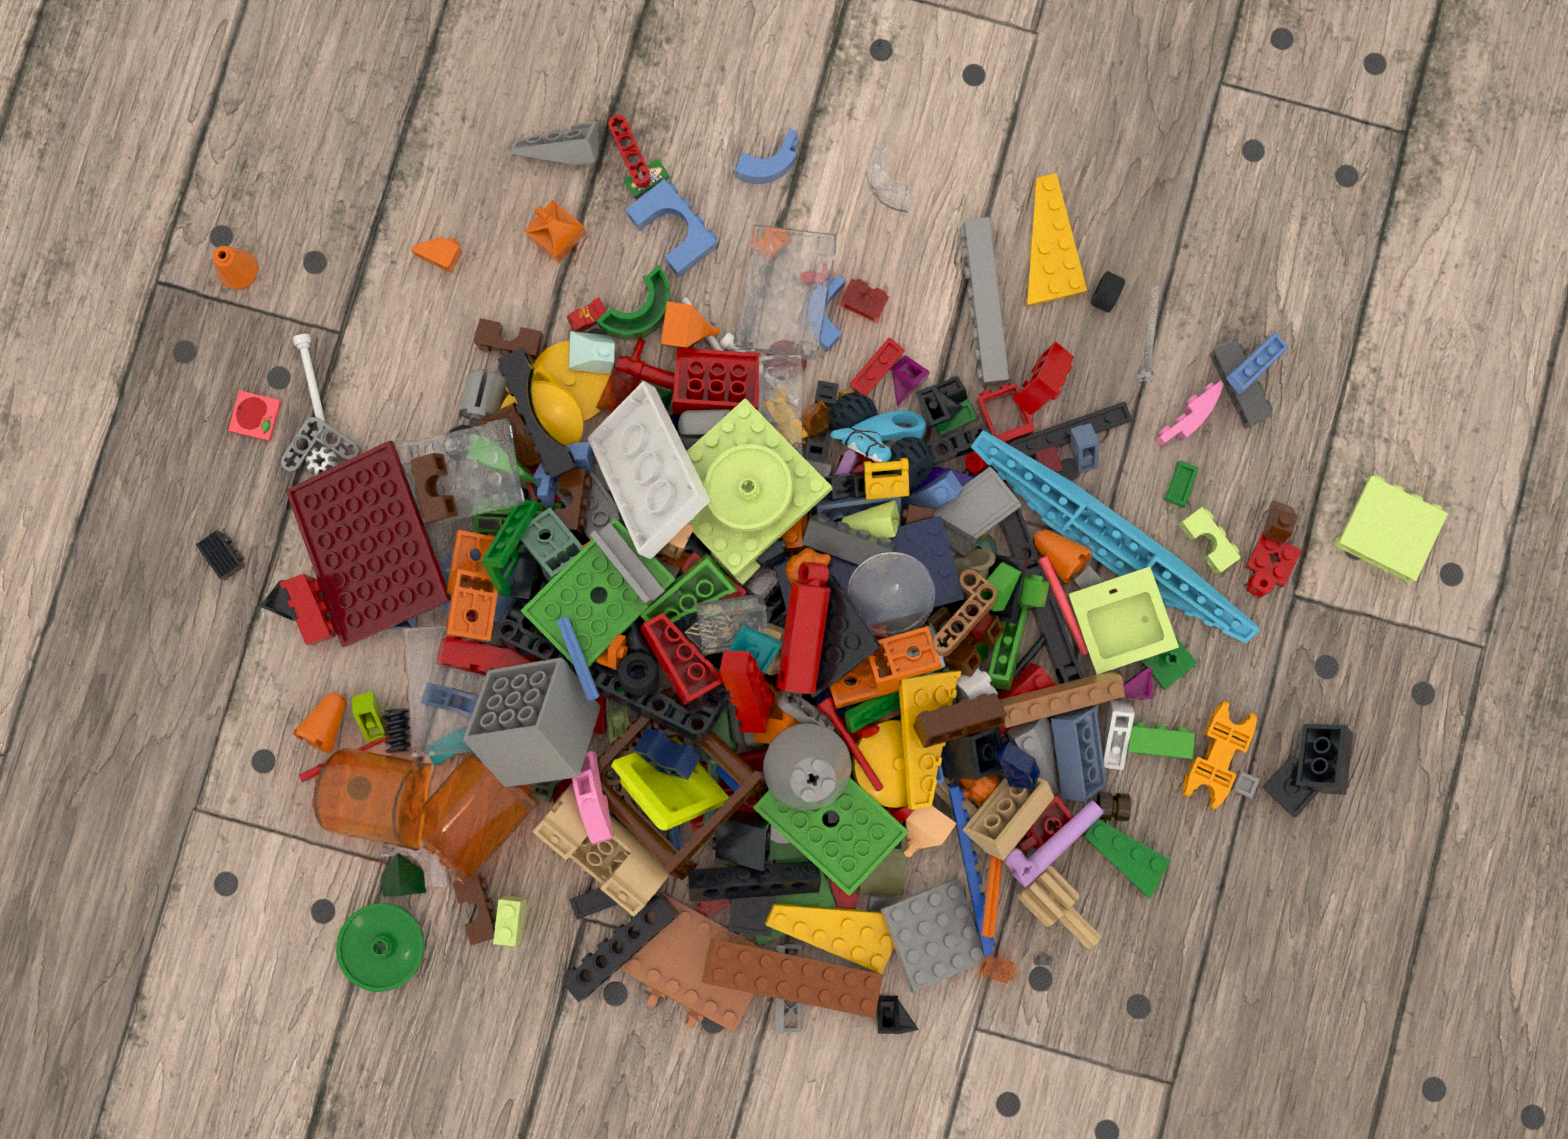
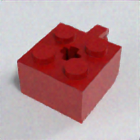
M1054 795L1053 800L1026 832V838L1018 844L1023 852L1032 846L1035 849L1040 848L1073 818L1057 795ZM1048 821L1055 822V825H1053L1055 827L1054 830L1047 829V826H1049L1047 824Z

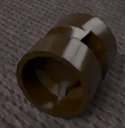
M1098 792L1096 804L1104 812L1098 818L1099 820H1110L1114 817L1115 821H1129L1131 813L1130 794L1116 793L1113 796L1111 792Z

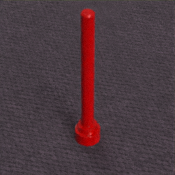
M829 696L818 703L816 707L820 713L823 712L824 715L829 717L876 791L882 790L884 786L835 712L836 708L832 697Z

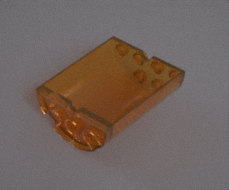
M343 748L334 752L327 759L320 773L315 777L312 806L314 807V813L319 825L331 833L419 851L425 815L422 812V805L427 801L432 764L351 748Z
M471 750L405 826L410 829L409 834L414 839H420L425 844L424 848L430 854L434 855L437 853L441 857L440 864L448 870L451 868L456 873L455 878L459 882L469 884L538 806L539 801L532 796L533 792L526 785L504 787Z

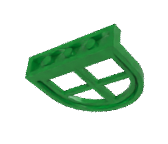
M517 500L481 560L494 588L504 597H510L512 586L506 582L514 568L517 567L523 543L519 550H517L516 546L539 509L537 501ZM511 556L513 560L502 576L499 568H504Z

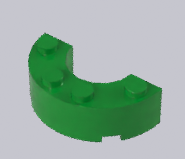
M659 265L643 278L649 293L644 306L632 313L619 312L611 307L597 320L598 326L604 332L615 338L634 340L650 335L663 324L667 301L671 302V293L667 277Z

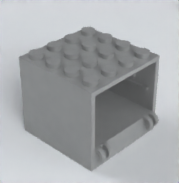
M563 658L488 670L463 741L504 787L576 778L580 775L601 706L596 700H587L580 680L570 669L568 662L563 660Z

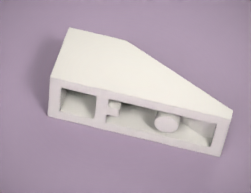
M1110 700L1103 747L1104 768L1124 769L1135 714L1131 702Z

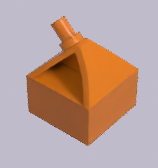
M551 200L544 209L541 206L536 208L535 213L538 216L525 229V232L531 241L556 262L560 263L586 234V231L579 221L555 201Z
M667 301L662 345L692 348L706 336L719 335V328L708 324L693 305Z
M772 683L769 684V687L775 694V703L771 705L767 733H753L754 742L770 744L783 730L793 725L802 724L780 709L777 704L780 691H777Z

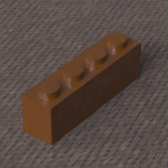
M996 693L982 694L975 699H964L950 706L943 705L930 712L928 710L923 711L917 715L913 728L923 748H927L1002 726L1007 713Z

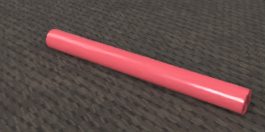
M1043 556L1038 559V562L1047 581L1050 582L1049 586L1081 655H1085L1089 652L1078 621L1048 556Z

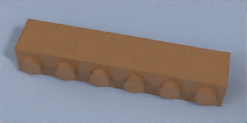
M1109 671L1001 699L1000 702L1007 713L1002 726L1007 728L1125 697L1122 676Z

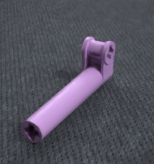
M1090 801L1028 859L1019 849L1012 851L1005 861L1012 871V875L1026 888L1104 814L1103 810L1094 801Z

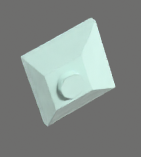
M570 331L568 370L610 374L614 364L615 343L611 335Z

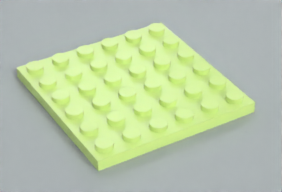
M746 399L740 402L687 450L703 486L712 463L728 449L744 444H757L775 451L785 461L793 480L791 502L785 513L766 528L757 531L734 530L722 524L712 514L708 505L690 521L694 528L692 532L735 578L833 490L832 486Z

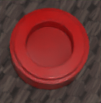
M972 452L966 457V468L971 473H981L986 469L987 463L976 452Z

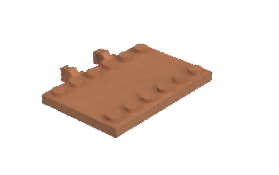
M662 892L661 895L664 894L680 915L627 961L620 970L649 985L647 991L651 995L646 1004L654 1008L660 996L665 998L666 995L687 1006L686 1010L690 1012L684 1023L687 1027L692 1029L696 1020L702 1021L705 1016L734 1032L754 994L702 982L710 940L714 938L762 949L765 948L736 932L728 931V928ZM653 912L648 917L649 922L652 924L656 922V915Z

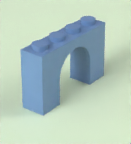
M663 179L625 210L627 216L639 231L657 217L665 214L677 215L686 222L689 228L686 239L665 256V262L679 278L717 248V237L712 230H706L703 226L704 221L698 214L694 215L690 210L691 205L685 198L681 199L677 195L678 190L674 184H668Z

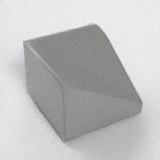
M1090 566L1072 581L1079 590L1104 582Z

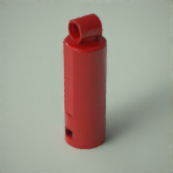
M802 562L798 569V579L800 582H793L791 585L776 684L778 689L803 694L815 693L831 591L829 587L824 586L829 573L828 567L824 563Z

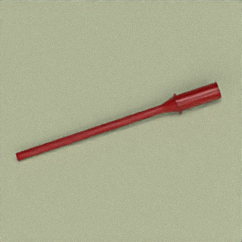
M390 737L373 741L329 763L318 764V766L299 774V777L304 782L321 773L323 774L329 767Z

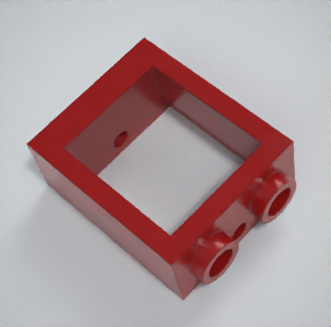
M1006 383L995 392L991 390L984 391L979 394L980 397L976 400L984 425L990 430L991 435L1005 443L1032 434L1035 431L1029 413L1015 403L1023 426L996 435L985 404L1011 394L1014 398L1016 394L1020 393L1018 384L1011 385V383Z

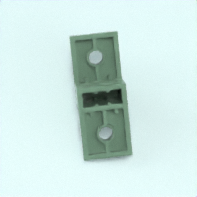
M548 508L532 519L520 539L540 564L544 577L548 582L584 548L551 508ZM543 533L551 534L547 540L540 539ZM603 587L595 588L591 594L592 601L596 604L604 603L608 596L607 591Z

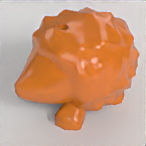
M805 548L787 561V566L784 570L787 580L791 584L793 582H800L798 579V569L802 562L824 563L828 566L831 556L829 554H819L814 549Z
M993 773L979 780L958 778L960 781L958 786L963 789L965 798H969L979 807L985 803L1000 784V780Z

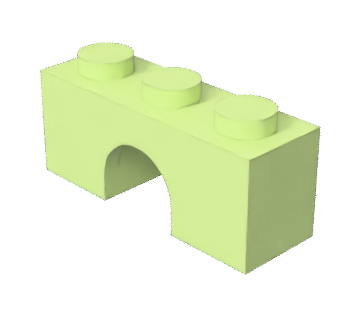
M1201 507L1178 525L1190 541L1200 535L1210 539L1212 549L1203 559L1215 574H1219L1241 557L1239 556L1238 548L1227 540V535L1223 528L1217 527L1214 523V517L1211 512Z

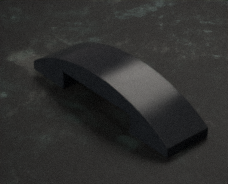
M818 380L804 456L805 460L825 464L830 436L827 418L831 407L836 403L839 384Z

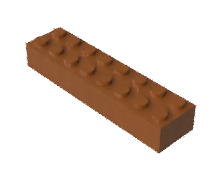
M711 938L702 982L709 985L875 1018L883 974Z

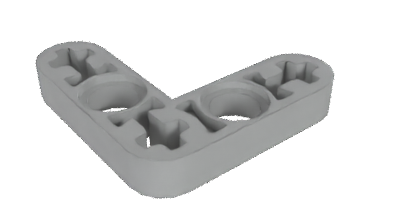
M311 417L304 422L281 458V465L287 471L298 470L317 441L345 459L358 456L361 452L360 446L356 441L322 419ZM310 422H318L317 427L319 430H314L310 436L303 434L304 431L306 433L310 432L312 428L309 425ZM330 432L338 436V441L335 444H330L327 441V435ZM304 438L308 441V448L306 450L298 448L297 442L299 439ZM345 439L346 441L343 444L346 446L353 445L355 454L347 455V449L340 447L339 450L337 447ZM292 449H294L297 453L303 454L302 457L300 455H297L294 459L296 466H288L289 461H287V458H292L295 455V452H292Z
M780 690L777 704L785 713L801 723H814L834 730L835 726L827 715H824L823 712L820 713L818 708L801 698L803 693Z

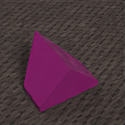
M906 355L890 369L893 376L897 406L925 382L930 373L926 368Z
M1150 666L1144 668L1123 684L1124 698L1137 700L1153 699L1152 669Z

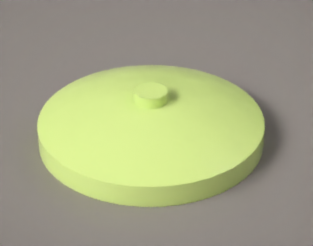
M744 444L730 448L712 463L707 472L704 488L711 500L707 505L712 514L722 524L734 530L757 531L766 528L785 513L791 502L793 480L789 468L781 456L765 446Z

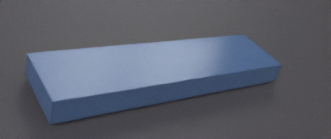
M1274 332L1237 366L1226 379L1238 394L1242 393L1288 349V346Z

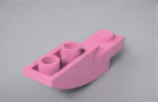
M1222 381L1216 385L1211 382L1203 388L1205 393L1199 397L1195 394L1186 401L1188 405L1183 409L1186 413L1175 420L1177 424L1172 428L1168 425L1158 432L1160 437L1156 441L1160 447L1175 435H1178L1183 441L1205 421L1221 394Z
M589 751L586 753L579 777L572 778L585 829L591 843L597 844L612 839L613 832L607 796L602 793L597 756L595 752Z

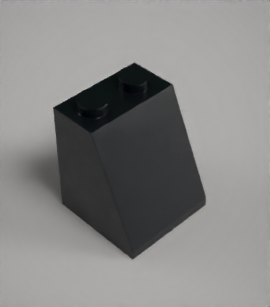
M999 726L947 741L941 752V766L944 777L979 780L1005 768Z
M735 811L716 831V837H713L712 850H716L715 858L764 871L770 856L771 824L759 813Z

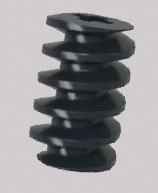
M407 708L385 710L388 713L383 715L382 718L389 720V722L383 724V727L390 730L385 732L384 736L391 738L385 741L386 745L391 746L385 752L399 753L409 751L407 748L412 746L413 743L406 742V740L412 737V734L405 733V731L411 729V726L405 725V722L409 721L410 717H406L404 714L410 710Z

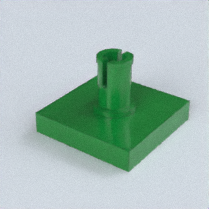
M1177 637L1176 640L1179 648L1140 660L1145 668L1150 666L1153 678L1163 690L1167 689L1197 664L1196 660Z

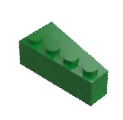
M1099 819L1081 835L1145 897H1152L1171 862L1170 859Z

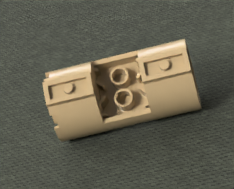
M572 782L541 818L532 832L565 860L569 857L601 883L600 889L634 917L669 876L663 869L665 865L636 836L611 815L613 838L592 844L579 811Z

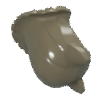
M976 549L965 554L966 558L962 555L953 557L959 581L961 574L966 570H974L987 580L989 578V567L995 563L996 558L995 553L987 549ZM967 578L964 583L967 586H973L976 581L973 578ZM963 592V596L966 602L970 597L965 592Z

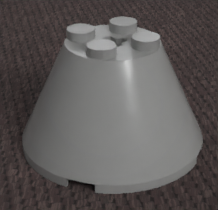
M814 723L793 725L779 733L768 746L769 748L763 762L764 778L773 796L788 807L797 810H815L825 807L842 794L849 782L851 758L848 748L841 737L829 728Z

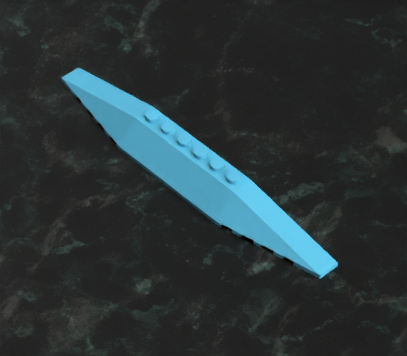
M984 430L971 445V448L989 466L992 465L996 469L997 474L1013 487L1012 490L1017 495L1020 494L1027 501V505L1032 510H1035L1047 525L1064 537L1090 548L1093 551L1090 555L1117 575L1123 576L1151 567L1162 601L1164 602L1163 604L1171 608L1174 606L1184 611V614L1190 617L1195 616L1203 620V623L1210 627L1215 626L1222 629L1223 633L1246 644L1260 630L1259 626L1176 555L1072 481Z

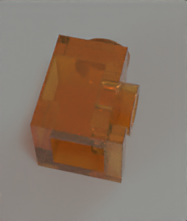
M995 955L987 956L988 960L984 962L981 971L982 976L1008 984L1009 980L1014 979L1016 968L1013 967L1014 963L1012 961ZM999 966L1004 967V972L1002 974L997 973V968Z

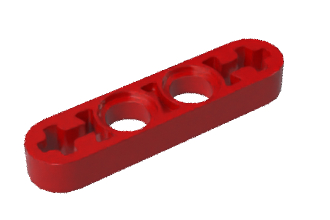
M613 115L609 119L608 125L632 181L639 188L647 187L651 182V175L624 116ZM617 122L621 124V128L623 130V132L619 133V130L615 125V123ZM629 138L631 139L629 146L624 147L620 145L623 139ZM633 155L639 157V161L636 164L628 162V159ZM636 170H641L644 180H640Z

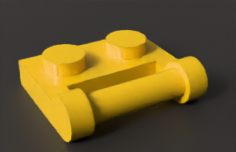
M901 458V461L881 463L864 462L866 500L909 496L908 459ZM901 469L902 475L886 474L872 476V472Z

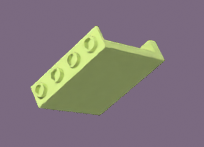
M1378 475L1369 476L1364 479L1366 484L1342 535L1336 538L1333 545L1408 583L1417 581L1448 513L1443 511V508L1437 504L1424 502V499L1419 495H1410L1404 492L1405 489L1401 486L1386 483V480Z

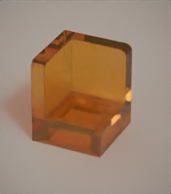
M820 399L804 410L799 422L811 437L828 427L831 422L828 416L830 409Z

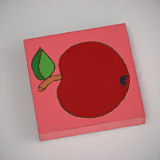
M239 390L228 431L271 441L282 401Z

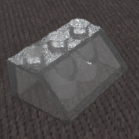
M761 594L695 603L696 622L703 655L728 651L743 625L768 635L766 605Z

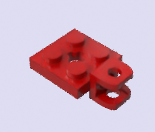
M1265 530L1261 533L1245 565V568L1254 572L1248 580L1246 590L1258 598H1262L1270 593L1275 584L1281 588L1285 586L1302 552L1301 549L1288 542L1281 544L1264 538ZM1269 554H1275L1278 562L1271 563Z

